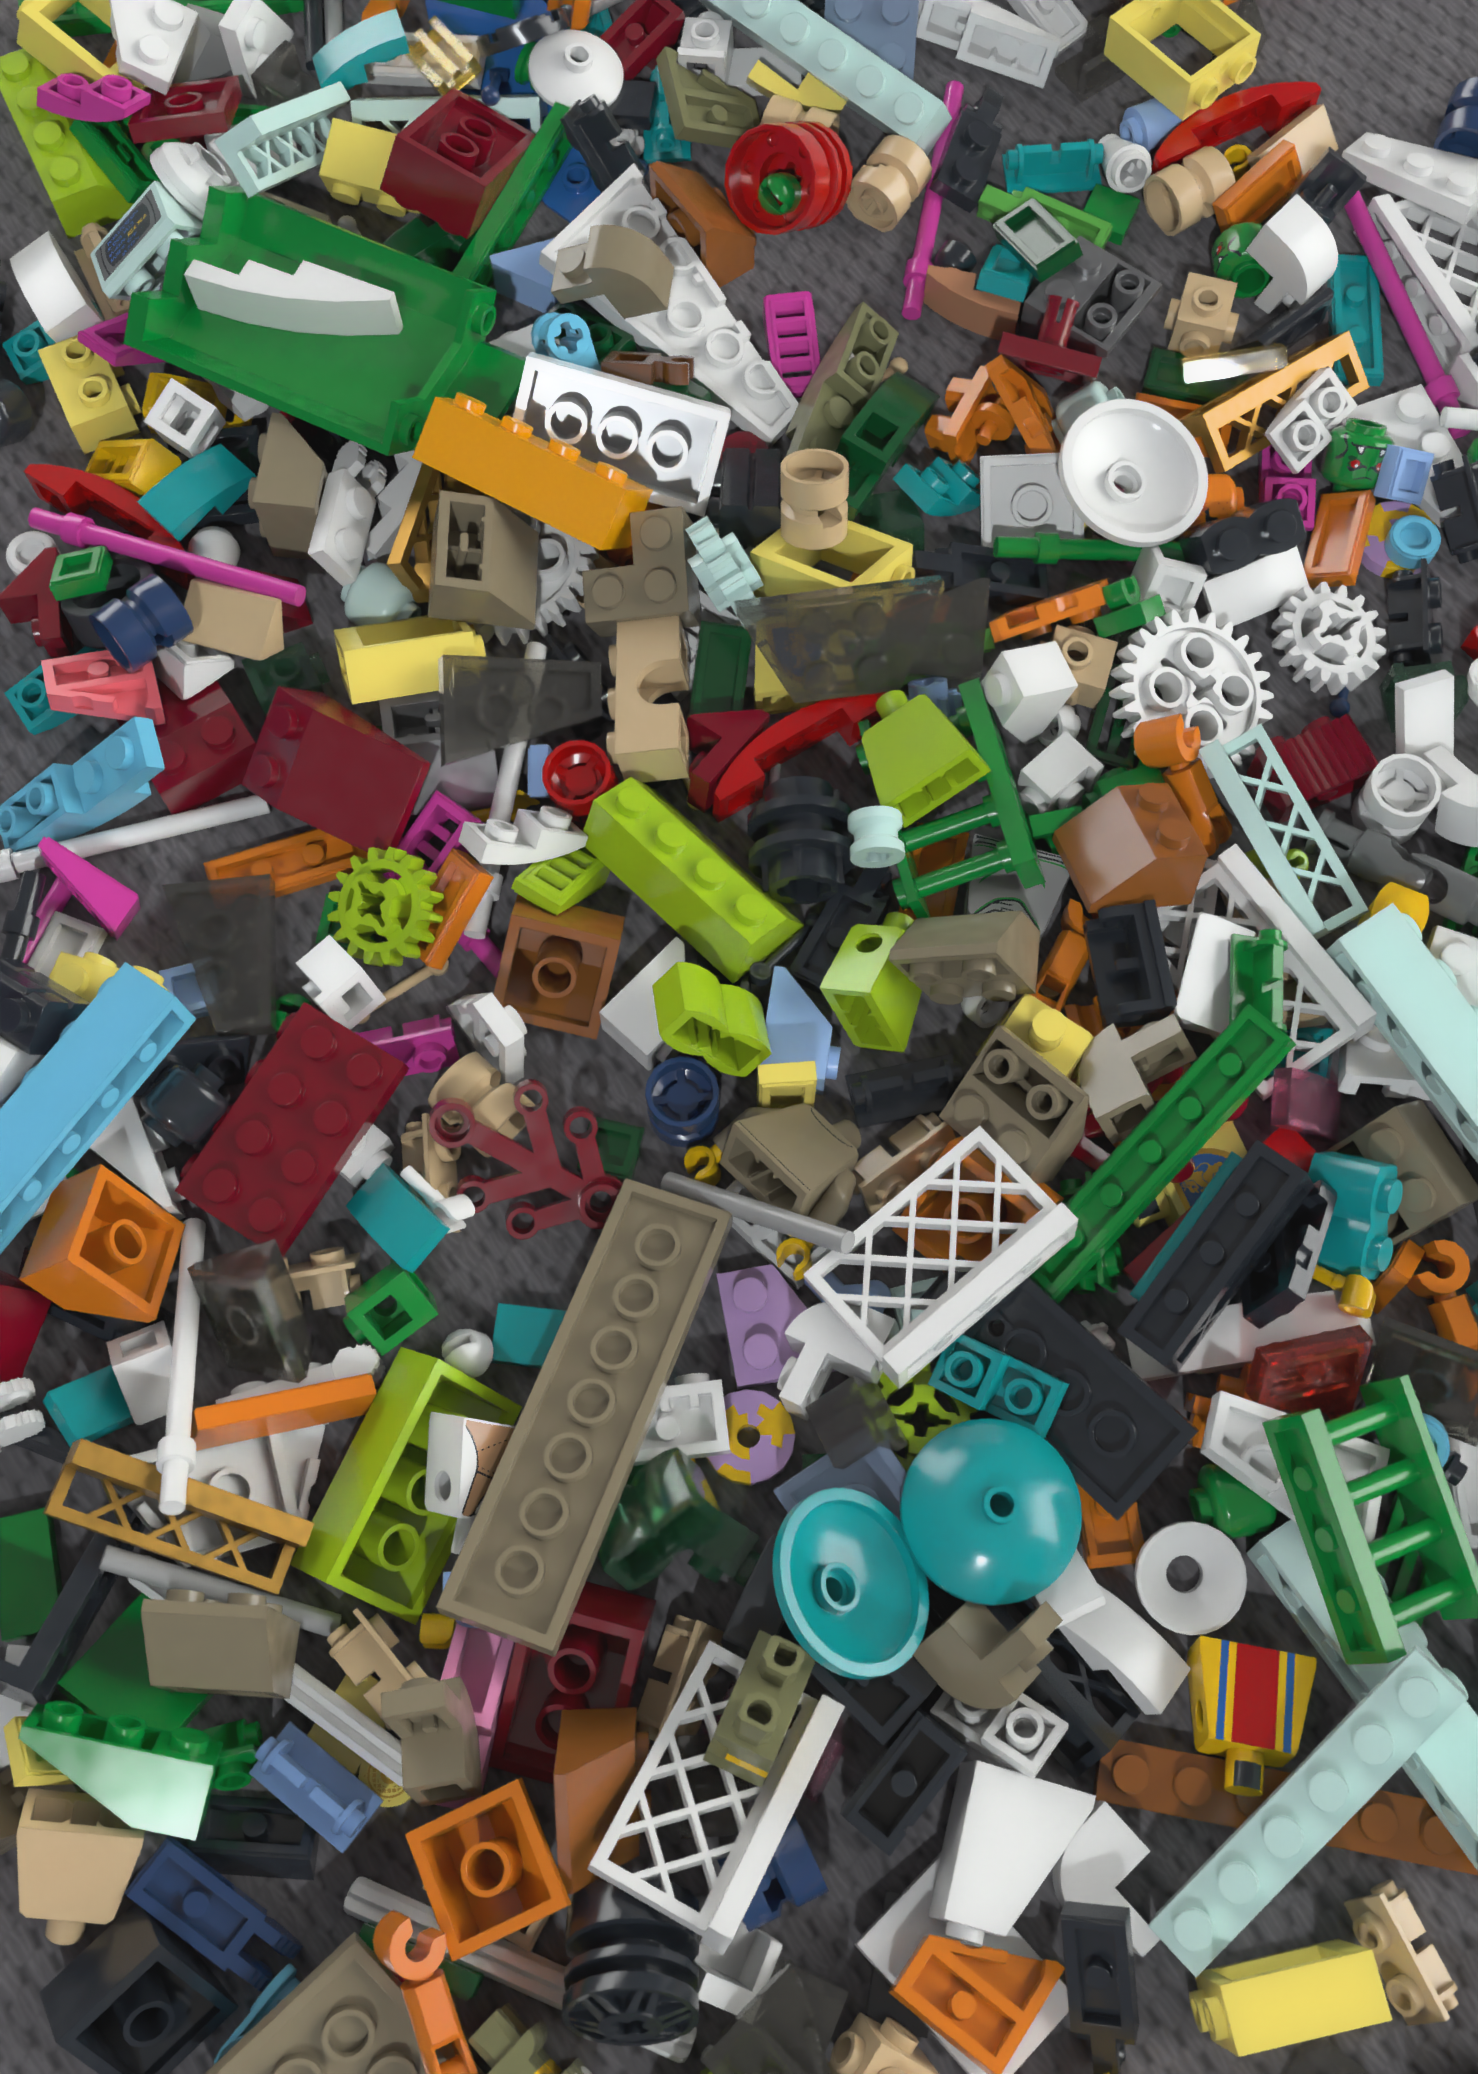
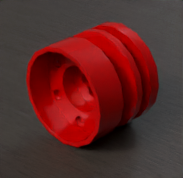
M801 120L785 123H768L749 129L733 144L725 164L724 187L730 207L741 223L761 234L780 235L793 231L813 229L827 224L844 208L851 192L852 165L848 150L836 132L820 122ZM779 172L790 173L798 180L801 187V200L798 207L789 214L773 215L768 213L761 207L758 200L760 184L770 174ZM771 192L772 196L775 198L779 206H781L783 203L779 201Z

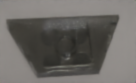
M940 575L736 600L734 604L738 618L796 704L900 690L944 592V581Z

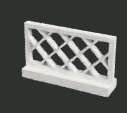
M1389 193L1373 197L1367 207L1439 362L1445 374L1448 375L1458 355L1468 352L1473 357L1478 353V334L1476 333V324L1478 322V277L1477 281L1474 282L1453 273L1454 266L1458 265L1478 274V256L1460 249L1462 241L1478 246V214L1463 225L1407 199L1394 202ZM1406 218L1422 224L1421 233L1414 231ZM1430 229L1453 237L1452 246L1429 237ZM1430 254L1446 260L1445 269L1438 267ZM1454 291L1471 297L1470 305L1462 304Z
M1234 844L1218 855L1217 864L1201 874L1192 903L1187 907V912L1177 911L1183 905L1157 907L1159 921L1185 922L1181 948L1165 946L1168 958L1179 959L1177 970L1168 960L1173 987L1178 994L1185 963L1190 951L1188 944L1192 923H1197L1199 913H1194L1196 896L1214 883L1229 899L1226 917H1217L1255 931L1258 936L1259 931L1264 929L1282 931V940L1288 942V949L1284 951L1283 972L1289 973L1298 983L1296 1000H1283V1010L1294 1012L1290 1038L1296 1045L1287 1054L1286 1068L1269 1080H1263L1255 1089V1092L1264 1101L1351 1039L1355 1042L1371 1031L1377 1012L1239 846ZM1234 907L1244 919L1233 918ZM1303 991L1314 1004L1302 1002ZM1300 1013L1325 1016L1337 1031L1322 1043L1296 1040ZM1211 1035L1214 1040L1218 1037V1036ZM1294 1050L1307 1052L1293 1062Z
M979 1125L853 1232L855 1242L848 1254L831 1250L803 1275L806 1282L883 1366V1372L900 1389L1073 1239L1078 1218L1062 1202L1057 1206ZM979 1147L995 1163V1181L959 1180L960 1162ZM954 1168L953 1179H941ZM1002 1172H1003L1013 1183L1001 1182ZM927 1190L952 1191L951 1219L916 1217L917 1198ZM959 1192L994 1193L993 1222L957 1220ZM1001 1194L1025 1195L1040 1211L1026 1223L1000 1222ZM910 1205L909 1217L897 1216ZM883 1227L908 1228L907 1257L872 1255L873 1235ZM915 1229L949 1230V1259L914 1257ZM957 1231L992 1233V1252L982 1261L956 1260ZM999 1234H1012L999 1245ZM865 1243V1254H852ZM839 1264L864 1265L862 1295L836 1293L823 1278ZM871 1266L906 1268L905 1298L870 1296ZM913 1269L948 1271V1290L937 1300L911 1298ZM955 1271L968 1272L954 1284ZM848 1305L861 1306V1320ZM868 1306L904 1309L903 1329L884 1345L867 1327ZM911 1309L924 1310L910 1322Z
M709 1640L589 1864L588 1870L701 1935L700 1942L723 1955L739 1928L845 1706L822 1694L818 1701L803 1692L796 1708L799 1713L791 1729L787 1730L782 1742L783 1745L761 1788L757 1786L738 1792L733 1775L719 1768L727 1795L695 1805L685 1771L709 1765L710 1763L703 1760L705 1754L682 1760L674 1734L679 1726L704 1719L710 1740H712L717 1728L714 1716L723 1714L728 1700L711 1705L703 1679L713 1663L735 1675L736 1680H738L746 1661ZM696 1694L700 1708L687 1711ZM667 1749L671 1763L657 1767ZM675 1774L685 1808L651 1817L644 1793L648 1783ZM756 1799L746 1818L742 1803ZM638 1806L641 1821L627 1825L634 1809ZM731 1806L739 1834L734 1843L709 1850L699 1815ZM688 1819L698 1854L665 1863L655 1828ZM645 1832L655 1867L630 1873L608 1859L619 1839ZM727 1857L717 1877L712 1861ZM702 1864L710 1893L700 1913L675 1899L668 1874ZM658 1878L661 1890L645 1881Z

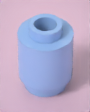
M1153 98L1125 110L1123 121L1120 123L1119 128L1120 137L1126 141L1143 146L1151 153L1158 150L1170 133L1183 121L1156 98Z

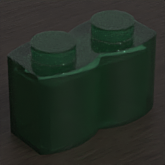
M678 1447L660 1453L648 1461L637 1472L631 1484L624 1487L597 1555L603 1570L628 1591L653 1580L666 1569L676 1553L689 1549L701 1542L720 1523L723 1514L701 1468Z

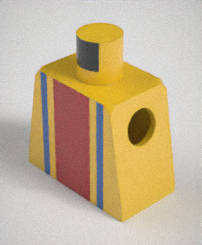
M1200 1636L1190 1647L1187 1654V1665L1191 1668L1188 1673L1194 1745L1196 1750L1201 1753L1226 1758L1225 1791L1241 1796H1261L1263 1794L1264 1765L1283 1767L1296 1756L1315 1676L1317 1658L1206 1636Z

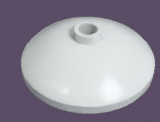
M1114 399L1092 406L1073 423L1061 445L1058 462L1059 476L1068 502L1086 525L1113 542L1132 547H1152L1167 543L1185 532L1199 516L1204 506L1208 491V473L1201 449L1192 434L1178 419L1153 404L1134 399ZM1115 485L1120 486L1125 493L1118 490V488Z

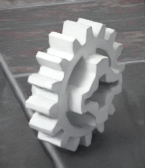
M1321 582L1314 590L1307 585L1302 587L1295 596H1291L1278 610L1281 615L1272 623L1271 628L1280 634L1271 644L1272 648L1282 649L1286 653L1278 662L1281 667L1289 665L1295 667L1296 671L1292 678L1293 681L1298 682L1307 677L1310 679V689L1312 692L1316 693L1324 684H1327L1330 694L1337 695L1345 686L1350 692L1355 690L1363 681H1366L1379 668L1377 661L1386 653V649L1377 644V642L1386 635V631L1372 625V621L1379 615L1376 610L1365 613L1361 608L1365 600L1364 596L1359 595L1352 601L1347 598V586L1341 585L1334 593H1331L1327 582Z

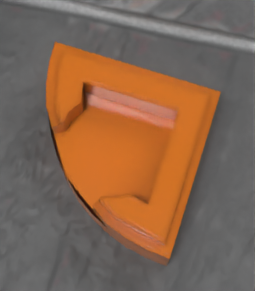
M1410 1239L1407 1242L1403 1241L1392 1254L1391 1261L1386 1270L1375 1281H1371L1376 1294L1373 1312L1376 1314L1410 1281L1426 1252Z

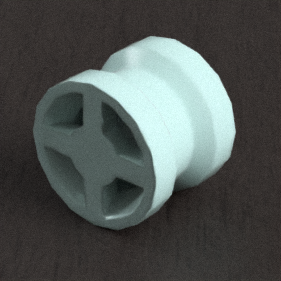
M882 805L868 806L857 809L848 815V831L854 835V843L850 846L849 850L850 861L854 865L865 868H882L897 864L904 859L905 846L898 838V831L902 828L903 820L902 813L898 809Z

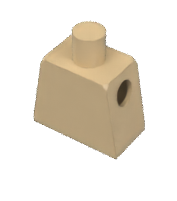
M28 1788L16 1834L19 1912L26 1918L47 1919L45 1935L49 1941L58 1945H71L80 1941L84 1936L86 1923L107 1924L113 1921L142 1849L145 1830L130 1827L90 1794Z

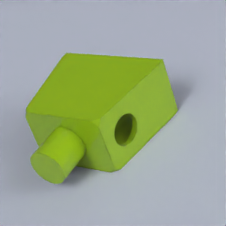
M892 690L882 695L876 702V710L882 720L866 730L861 740L879 803L882 806L898 809L902 813V826L904 828L991 771L983 758L926 694L917 695L908 701L903 691Z
M890 912L886 915L882 926L857 924L851 927L820 985V990L855 1046L905 1052L922 990L889 961L890 949L914 922L906 914Z

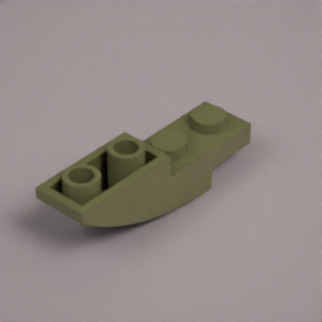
M862 302L855 308L808 384L785 434L792 440L786 456L804 449H826L835 452L844 432L879 389L899 332L866 303Z

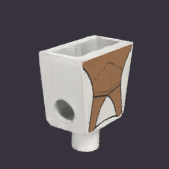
M431 1412L428 1434L425 1506L427 1511L457 1517L451 1553L460 1554L516 1426Z

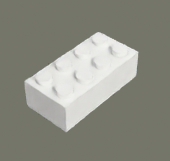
M530 352L526 358L513 418L534 428L532 435L550 442L551 438L563 441L581 451L579 456L596 464L598 461H601L628 474L627 478L653 489L648 502L670 508L682 506L685 512L704 517L728 429L731 411L726 406Z

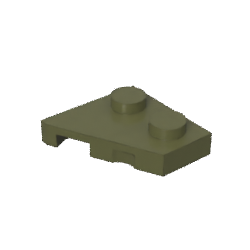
M664 47L656 58L675 139L732 148L733 144L747 130L760 125L761 122L753 98L737 88L727 86L719 77L704 68L697 76L676 62L679 52L670 47Z

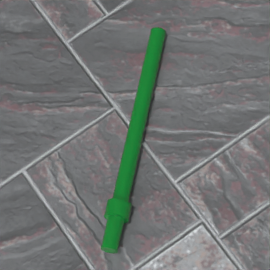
M1036 532L1034 537L996 536L993 545L994 557L1032 558L1034 564H1056L1058 559L1137 561L1142 547L1122 545L1109 539L1060 538L1058 533ZM1169 541L1158 545L1164 557L1185 562L1179 541Z

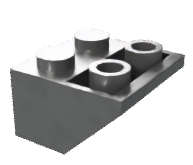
M1079 235L1077 240L1079 241L1083 256L1040 283L1025 300L1018 335L1034 340L1038 339L1048 303V295L1062 296L1056 318L1057 323H1060L1067 298L1078 301L1080 305L1076 311L1067 348L1106 358L1160 292L1162 284Z
M486 685L379 700L383 732L431 763L408 820L417 819L436 790L453 799L469 812L491 808L498 779V768Z

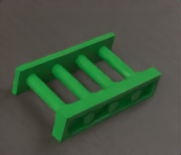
M979 678L958 685L964 706L956 708V714L947 718L961 734H964L966 739L974 736L977 753L991 769L989 773L978 779L980 783L987 780L991 794L982 797L983 803L908 830L902 826L898 831V838L905 846V857L901 862L897 863L900 877L893 879L892 883L902 910L911 908L917 918L930 917L925 899L926 896L1005 869L1007 874L1016 871L1025 889L1046 882L994 713L986 699ZM868 719L858 723L861 736L863 737L864 732L872 726ZM863 744L856 745L859 762L867 776L871 772ZM991 823L993 828L1001 825L1005 840L997 842L996 849L919 876L912 851Z
M1408 1374L1360 1385L1359 1388L1366 1407L1324 1422L1320 1408L1281 1415L1262 1422L1346 1665L1391 1663L1406 1656L1407 1653L1398 1629L1438 1610L1443 1620L1478 1618V1565ZM1375 1430L1380 1446L1390 1449L1387 1466L1346 1482L1333 1446ZM1396 1490L1409 1525L1367 1543L1355 1506ZM1418 1550L1430 1585L1389 1603L1376 1567Z

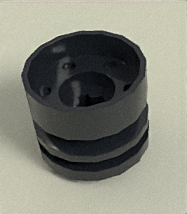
M659 1879L645 1881L661 1890ZM606 1880L593 1882L575 1892L570 1898L571 1905L567 1906L565 1945L567 1956L571 1961L564 1969L563 1979L566 1992L562 1997L563 2024L575 2035L593 2042L616 2046L653 2045L669 2042L690 2033L699 2023V1995L696 1993L699 1990V1968L692 1962L699 1955V1934ZM670 1882L675 1899L699 1912V1900L688 1889Z

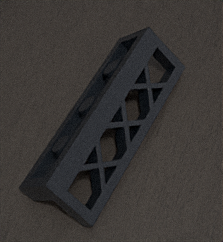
M1257 1139L1117 1332L1177 1374L1313 1189L1314 1184L1308 1173Z
M926 1576L929 1592L928 1617L938 1626L966 1601L947 1593ZM1030 1598L1012 1604L1025 1618L1037 1609ZM985 1605L1008 1632L1017 1625L1007 1613L1006 1605ZM1057 1628L1049 1635L1047 1641L1053 1646L1052 1650L1056 1651L1065 1660L1069 1674L1061 1672L1050 1660L1048 1654L1037 1664L1041 1669L1040 1674L1023 1693L1069 1724L1068 1730L1051 1754L1075 1780L1114 1748L1141 1712L1103 1670H1092L1059 1628ZM1091 1696L1099 1698L1116 1716L1111 1726L1094 1709Z

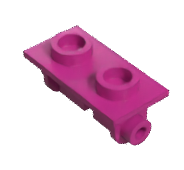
M437 1014L431 1018L403 1023L404 1035L394 1037L391 1026L361 1033L355 1032L404 1062L410 1068L405 1076L422 1072H437L442 1068L452 1066L460 1059L451 1017L441 1019L440 1015Z

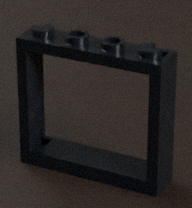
M7 1410L0 1412V1419L15 1413ZM47 1426L38 1432L37 1435L13 1443L64 1464L70 1450V1446L62 1433ZM127 1503L122 1505L131 1529L143 1533L146 1526ZM113 1510L107 1512L103 1520L119 1525ZM95 1532L21 1664L17 1666L0 1659L1 1695L34 1708L36 1703L45 1705L49 1702L58 1686L57 1683L63 1677L119 1576L98 1569L106 1546L111 1545L131 1552L135 1546Z

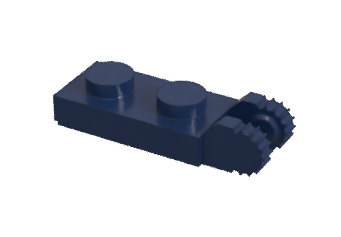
M171 1835L165 1837L124 1892L130 1899L225 1971L227 1968H230L246 1982L257 1988L258 1991L263 1992L275 1976L266 1964L241 1950L253 1933L266 1941L277 1953L287 1956L289 1959H294L303 1948L302 1943L275 1919L267 1916L265 1908Z

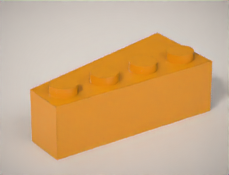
M457 392L454 399L434 398L412 458L598 550L629 548L632 541L630 513L645 511L653 489L627 478L628 474L610 464L598 461L596 464L579 456L581 452L579 449L563 441L551 438L550 442L532 435L534 428L518 419L504 415L502 420H499L484 413L487 405L471 396Z

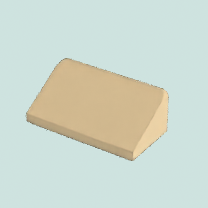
M199 578L191 580L184 608L192 621L194 631L182 639V641L259 661L284 650L281 599Z

